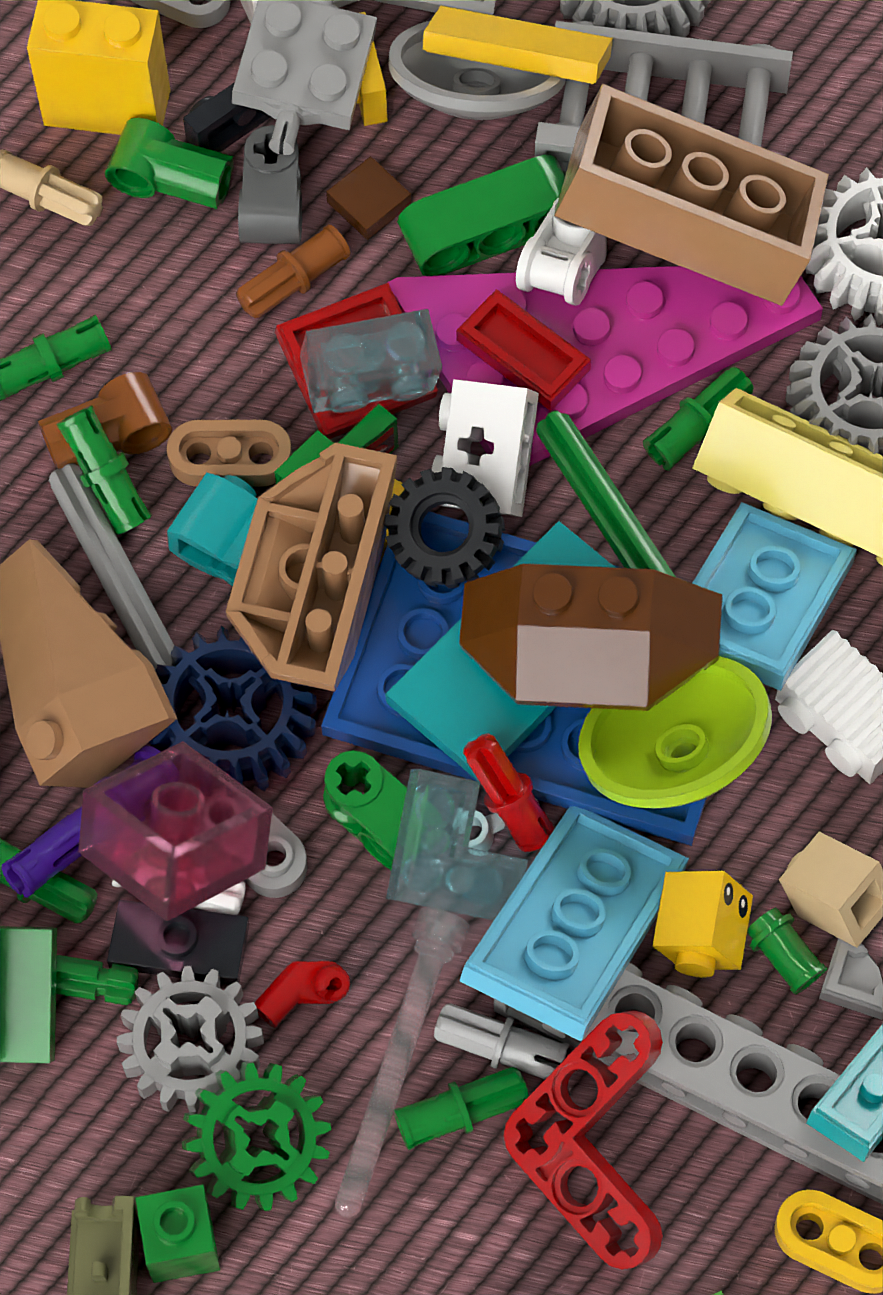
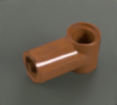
M130 372L120 375L103 386L98 398L38 421L47 449L57 469H62L71 463L78 466L79 464L56 424L91 405L116 451L122 450L130 455L148 452L164 443L172 433V426L148 375L142 372Z

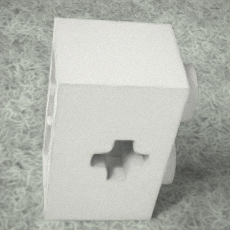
M453 379L452 393H444L439 410L440 430L446 431L443 456L436 455L432 471L434 473L442 472V467L453 468L461 474L463 471L471 474L478 482L483 483L496 499L500 507V514L522 517L539 393L528 388ZM484 437L485 440L494 443V450L492 454H484L480 459L479 456L470 453V446L472 442H480ZM450 504L440 505L449 508L461 509L457 506Z

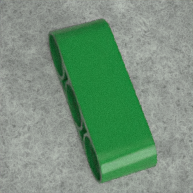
M541 155L432 194L410 204L400 213L397 223L422 275H446L524 246L530 237L535 235L551 210L554 201L560 197L565 174L556 157Z

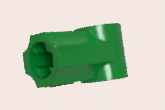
M131 118L126 122L105 170V177L114 188L132 197L150 198L157 191L217 209L220 204L224 203L229 191L234 162L233 156L175 140L174 135L157 122L144 118Z

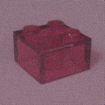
M181 742L83 790L79 853L160 917L169 921L265 869L273 807L185 742Z

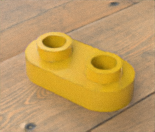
M817 1190L796 1192L783 1202L775 1221V1236L785 1254L858 1291L870 1294L883 1292V1266L877 1270H869L859 1260V1254L868 1249L877 1251L883 1259V1220ZM803 1220H812L820 1227L821 1235L814 1240L804 1239L798 1234L796 1225Z

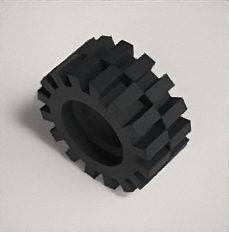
M442 467V472L434 473L431 468L421 471L422 477L415 481L408 478L401 484L405 488L399 496L393 494L389 502L393 507L391 514H385L384 526L388 528L389 536H386L387 544L393 551L394 558L413 577L434 587L445 585L448 588L459 587L460 582L478 579L479 576L477 574L484 568L489 571L496 563L493 560L496 551L501 552L504 541L501 539L502 531H505V524L496 499L483 483L481 484L474 476L465 471L461 474L453 468ZM450 504L457 506L466 513L469 521V532L465 541L458 548L448 552H438L430 549L424 543L421 534L424 517L431 509L439 505Z

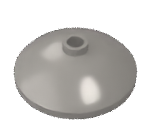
M430 21L417 24L402 32L392 42L389 50L388 65L391 76L407 94L431 108L464 119L492 120L532 110L555 96L566 82L565 78L426 52V50H423V34Z

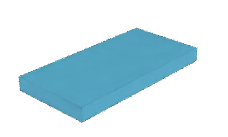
M569 806L464 965L460 982L582 1041L658 916L665 872L685 871L689 858L596 813L575 806Z

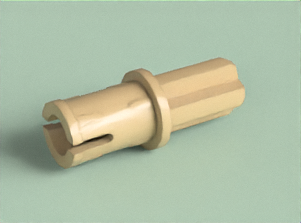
M0 150V188L28 200L32 209L38 212L48 209L84 226L93 225L97 217L101 215L103 210L102 196L98 192L62 177L59 169L52 165L42 168L13 155L7 150Z

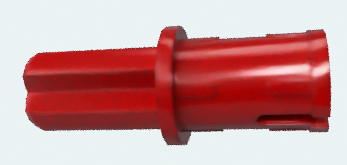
M482 734L476 740L468 742L464 747L463 754L486 791L484 804L488 810L497 813L502 818L521 851L531 852L542 848L549 838L548 835H551L554 831L555 826L536 801L532 793L533 782L530 777L525 773L516 772L493 735Z

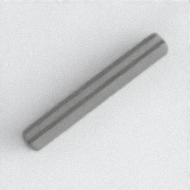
M71 463L62 469L54 470L49 476L51 489L136 650H140L152 663L154 669L157 668V664L176 667L171 657L174 644L90 487L85 488L79 478L82 474L80 467Z

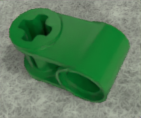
M351 750L340 753L327 766L323 795L326 811L332 819L336 820L357 838L378 862L392 872L400 874L445 827L440 814L425 798L403 785L372 756L365 752ZM342 782L349 787L355 786L358 782L365 784L364 794L355 789L347 795L341 793Z

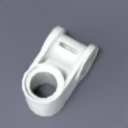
M557 198L533 237H530L521 252L516 270V285L519 290L526 292L532 291L535 287L562 295L566 303L576 306L584 299L593 277L605 262L607 237L555 217L559 200Z

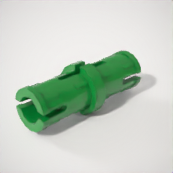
M96 314L77 323L75 326L49 337H45L44 333L33 337V344L9 356L0 358V402L25 388L49 378L52 382L64 378L62 372L91 358L93 359L112 351Z
M92 405L75 412L56 424L69 444L83 472L79 478L85 488L91 486L95 496L99 499L105 510L106 516L116 535L140 525L152 516L125 469L129 463L124 453L117 454L104 432Z

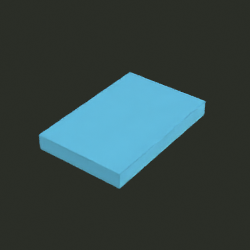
M741 502L692 584L722 594L719 656L739 662L749 668L763 684L781 691L854 564L857 549Z

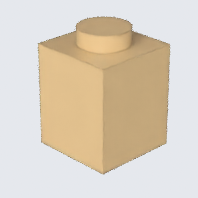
M821 832L816 834L803 851L792 858L787 870L779 878L799 918L856 948L883 917V868L880 862Z

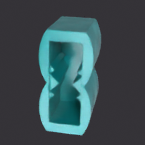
M206 472L167 530L169 550L189 565L209 575L221 578L233 586L258 500L255 490L244 480L236 476L226 475L222 478Z

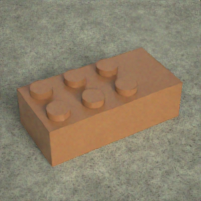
M602 84L578 130L554 216L782 306L811 260L829 174Z

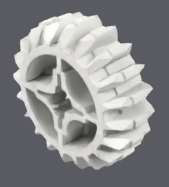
M866 167L860 174L859 183L844 175L841 181L838 182L836 191L825 189L811 260L805 269L807 274L815 275L814 287L816 288V293L831 292L830 303L833 310L848 303L852 306L851 315L854 322L863 315L864 311L875 313L874 319L878 327L883 323V178H875ZM861 219H866V225L851 230L850 236L837 238L849 225Z

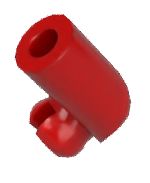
M292 962L284 968L254 1002L257 1007L258 1016L268 1025L276 1028L296 1004H331L343 999L349 992L350 978L346 970L335 962Z

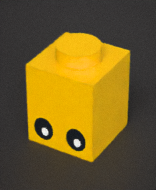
M725 871L665 872L652 946L672 961L678 972L688 976L706 978L713 976L715 970H741L753 895Z

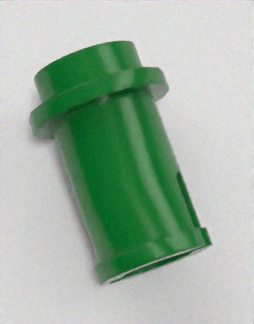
M775 907L749 926L747 934L752 939L749 946L753 952L758 950L763 952L791 987L792 993L797 995L815 983L828 969L817 959L791 926L794 922L792 915L789 913L783 916L779 909Z

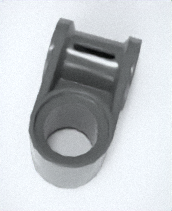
M275 125L260 127L253 131L246 139L244 146L243 184L239 192L238 204L240 243L301 244L302 192L301 174L298 166L299 150L297 139L294 146L295 150L291 155H283L286 134H284L279 154L273 152L269 148V142Z

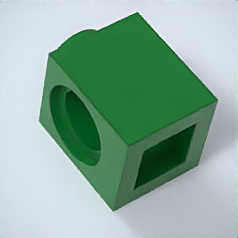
M203 1184L135 1197L145 1261L153 1283L220 1271L210 1206Z

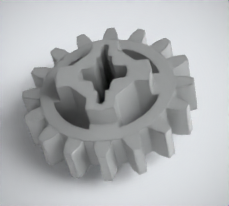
M184 966L181 982L172 984L170 978L164 972L157 974L160 990L152 994L141 987L135 991L141 1009L139 1011H122L121 1019L123 1025L132 1032L117 1036V1045L120 1052L133 1054L122 1062V1066L127 1078L142 1075L137 1084L141 1097L145 1099L159 1090L161 1091L160 1103L163 1110L169 1112L177 1099H185L189 1113H198L200 1101L195 1092L198 1088L213 1093L217 1092L220 1087L216 1080V1072L225 1070L235 1080L240 1079L241 1063L247 1061L254 1063L258 1071L260 1067L259 1055L248 1048L264 1044L262 1028L248 1026L259 1018L258 1011L254 1002L239 1005L243 997L242 986L237 981L229 985L225 990L220 989V976L217 970L212 969L206 975L204 982L195 980L191 966ZM189 1001L199 1002L198 1004L176 1005ZM231 1021L235 1029V1041L229 1055L225 1052L224 1046L219 1043V1038L227 1031L226 1025ZM151 1026H154L157 1029L158 1035L161 1036V1042L153 1050L154 1056L150 1059L147 1055L146 1045ZM176 1031L181 1035L185 1033L190 1038H195L201 1033L205 1049L201 1046L196 1047L190 1042L180 1047ZM205 1075V1077L199 1079H181L183 1076Z

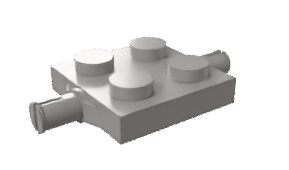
M334 0L257 1L232 91V104L262 110L276 119L272 138L269 142V148L273 152L279 154L284 134H286L283 155H291L295 150L294 146L300 125L324 124L350 130L376 32L377 17L339 9L333 5Z

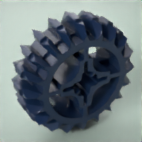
M223 626L217 631V642L207 644L205 637L196 632L192 638L194 651L191 653L174 645L171 657L176 667L157 664L155 671L177 720L149 741V744L161 753H164V756L170 761L176 771L182 769V782L189 789L204 777L206 791L210 794H216L222 783H230L232 792L236 795H241L245 789L243 782L253 779L256 787L265 792L269 787L267 772L272 770L277 775L287 778L291 773L287 757L304 759L307 754V746L302 738L313 737L316 732L315 720L309 716L318 709L316 695L307 692L311 686L271 678L243 638L240 636L239 641L230 640L229 632ZM243 674L238 678L232 679L221 677V675ZM193 690H196L199 693L203 708L193 716L195 724L184 732L179 725L180 712L188 696ZM276 692L283 703V708L278 722L270 733L266 735L262 730L261 720L258 715L267 707L266 700ZM218 704L222 709L232 706L233 713L236 707H240L243 719L239 715L229 717L228 710L225 717L220 716ZM230 744L242 748L233 751L216 750L223 745Z

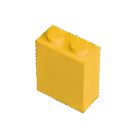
M37 0L27 51L44 126L121 135L126 122L131 118L149 119L163 126L171 89L159 11L76 0Z

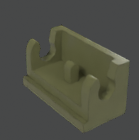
M115 1196L112 1200V1205L108 1206L91 1204V1200L87 1197H80L75 1200V1208L72 1210L67 1295H137L140 1224L134 1196Z

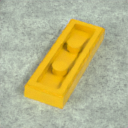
M440 6L424 30L423 50L445 56L594 84L599 79L611 57L613 38Z

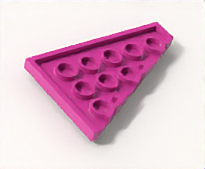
M682 266L598 269L584 299L576 306L566 303L562 295L535 287L529 292L519 290L516 285V273L397 277L387 282L412 335L448 393H452L453 379L517 387L456 341V330L496 289L591 359V370L552 410L568 414L584 439L820 321L823 310L801 276L781 306ZM539 402L537 404L529 466L551 456L538 437L536 426L552 411H549ZM483 437L479 443L486 454H492L494 443L485 440Z

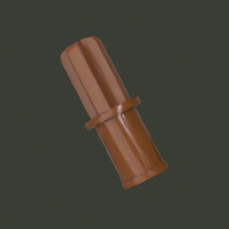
M328 224L323 227L322 231L290 253L285 250L279 252L276 255L277 262L238 288L236 292L237 299L247 314L253 318H260L297 291L302 294L308 292L311 289L310 282L340 261L350 257V248L341 233L334 226Z

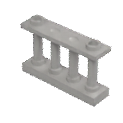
M556 21L555 24L557 28L613 38L611 57L604 70L627 73L624 91L627 94L647 101L651 76L686 80L681 115L704 124L710 84L745 88L738 138L760 147L762 145L769 91L787 94L793 51L776 49L767 44H753L749 46L594 26V23L589 21H577L574 23ZM566 79L559 123L538 122L535 140V157L541 155L556 157L565 175L578 130L584 120L590 83Z

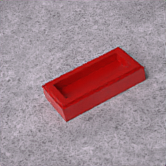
M497 289L456 330V341L517 387L528 388L539 393L538 402L549 411H552L591 370V359Z

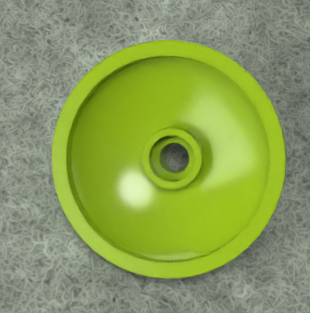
M719 656V660L706 670L702 669L685 685L649 711L591 708L579 735L578 749L580 761L592 785L601 794L618 803L639 808H671L690 804L722 790L736 780L754 762L764 747L770 733L772 724L771 704L762 682L749 668L739 662Z

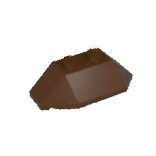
M523 563L465 582L459 645L516 704L649 711L685 685L702 669L706 670L719 660L723 597L722 594L655 569Z

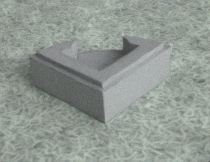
M838 938L819 999L882 1020L883 976L877 964L868 954V950L863 944L856 948Z

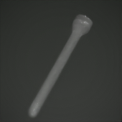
M421 908L412 932V937L417 940L414 950L419 955L335 1200L336 1211L343 1217H354L362 1208L394 1113L393 1109L396 1107L444 962H451L454 953H460L463 949L470 925L461 917L447 911L435 908Z

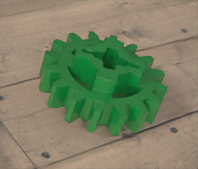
M249 1061L242 1062L240 1079L237 1080L227 1071L219 1070L215 1073L220 1087L217 1092L213 1093L198 1088L195 1092L199 1101L205 1105L201 1114L191 1112L185 1113L183 1117L184 1121L197 1127V1136L189 1137L182 1141V1149L199 1152L201 1157L190 1167L189 1171L197 1178L209 1174L213 1176L206 1192L215 1198L220 1197L231 1188V1206L237 1209H244L250 1195H254L258 1207L264 1211L272 1209L273 1193L279 1192L286 1200L294 1202L298 1197L293 1183L299 1178L315 1184L318 1177L308 1165L312 1158L328 1159L330 1154L325 1148L316 1145V1135L330 1131L331 1123L316 1120L312 1115L324 1101L318 1095H310L303 1098L300 1096L306 1083V1079L301 1075L295 1074L287 1079L284 1084L281 1083L282 1066L269 1063L263 1077H259L254 1063ZM249 1091H271L269 1096H264L256 1106L242 1107L232 1101L235 1097ZM294 1115L296 1116L299 1128L297 1149L290 1145L288 1123ZM235 1118L259 1126L266 1123L262 1132L269 1139L268 1143L277 1150V1154L265 1148L260 1149L255 1146H250L245 1150L249 1145L250 1138L243 1132L244 1128L235 1121ZM216 1122L223 1127L225 1149L219 1155V1159L213 1143ZM272 1165L280 1170L278 1174L265 1180H242L245 1175L249 1176L253 1169L258 1166Z

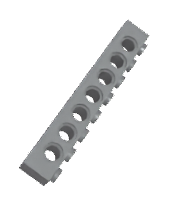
M629 962L583 1040L602 1020L611 1014L622 1013L630 1009L646 1013L655 1020L661 1030L663 1043L661 1054L656 1062L637 1083L883 1204V1153L872 1151L864 1162L806 1124L808 1119L799 1110L798 1104L808 1098L821 1099L838 1079L839 1074L823 1067V1060L814 1052L802 1046L788 1044L784 1048L763 1038L762 1030L743 1017L729 1014L726 1018H723L702 1008V1001L684 988L667 985L666 989H663L641 978L642 972ZM494 999V1012L506 1018H513L514 1022L546 1038L560 1043H568V1049L572 1051L582 1042ZM618 1029L617 1033L623 1040L621 1045L611 1056L597 1059L610 1066L622 1055L632 1053L638 1055L639 1052L633 1044L639 1036L638 1032L621 1031ZM686 1039H698L708 1045L712 1055L704 1061L691 1062L684 1059L678 1053L676 1046ZM745 1069H759L770 1077L772 1086L763 1092H752L745 1089L739 1083L737 1075Z

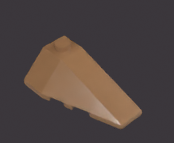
M29 539L0 564V643L15 729L40 786L93 788L96 782L109 775L177 720V717L152 663L140 650H131L114 632L117 628L115 623L105 613L96 612L80 595L78 583L38 540Z

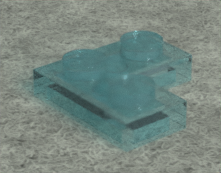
M422 769L410 770L386 899L489 921L495 920L526 873L528 860L468 847L480 782Z

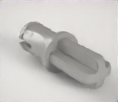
M452 1003L445 1004L442 1008L434 1029V1037L437 1041L492 1060L490 1067L497 1069L500 1063L544 1080L559 1064L539 1058L537 1055L561 1063L565 1059L569 1048L568 1043H560L513 1026V1018L508 1017L504 1023Z

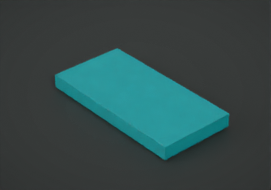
M560 521L514 565L517 566L524 563L616 568ZM460 619L385 694L386 703L479 782L463 754L464 747L468 742L476 740L482 734H491L496 738L508 757L557 706L516 704L475 660L471 659L460 648Z

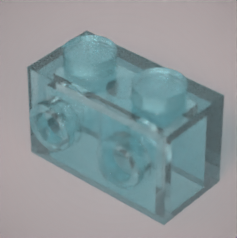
M428 309L306 331L300 352L301 364L313 413L328 410L337 413L350 412L360 409L370 402L392 398L395 401L413 400L434 390L442 370V363Z

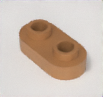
M192 420L178 426L171 433L167 442V456L173 475L179 481L190 486H198L206 472L222 478L226 475H233L244 480L251 487L269 486L276 483L274 471L292 455L291 441L287 432L280 425L268 420ZM199 453L210 457L203 464H194L189 461L193 455ZM265 453L272 457L265 464H256L251 461L255 455Z

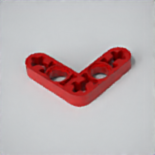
M634 1010L611 1014L602 1020L512 1113L506 1122L504 1130L506 1149L515 1162L595 1253L609 1266L621 1270L640 1266L655 1257L661 1248L663 1237L661 1224L650 1208L585 1137V1134L646 1073L661 1054L663 1041L661 1030L655 1020L646 1013ZM618 1029L621 1031L636 1029L639 1036L633 1044L639 1052L638 1055L635 1053L622 1055L610 1066L597 1059L611 1056L621 1045L623 1040L617 1033ZM578 1069L590 1073L597 1082V1099L589 1108L576 1105L568 1093L569 1079ZM613 1073H615V1074L618 1075V1079H617V1080H616V1077L614 1076ZM556 1111L566 1118L565 1120L555 1122L545 1132L543 1138L549 1147L540 1146L532 1148L528 1140L532 1137L533 1131L528 1123L536 1124L549 1120ZM577 1166L587 1168L597 1179V1196L588 1205L581 1204L573 1199L568 1189L569 1175ZM613 1199H615L618 1206L607 1211L615 1222L609 1217L596 1223L593 1220V1215L609 1207ZM616 1223L620 1226L634 1223L639 1231L633 1240L639 1249L631 1247L622 1250L619 1247L617 1241L621 1238L622 1232Z

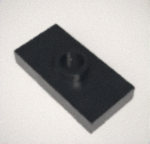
M119 899L107 963L109 968H112V964L134 967L139 973L157 975L164 972L168 977L181 978L184 966H191L197 981H204L206 975L214 969L219 972L220 984L231 985L236 981L239 983L250 925L249 918Z

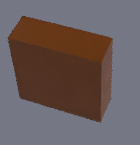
M371 156L326 191L327 203L366 240L371 238L411 204V193Z

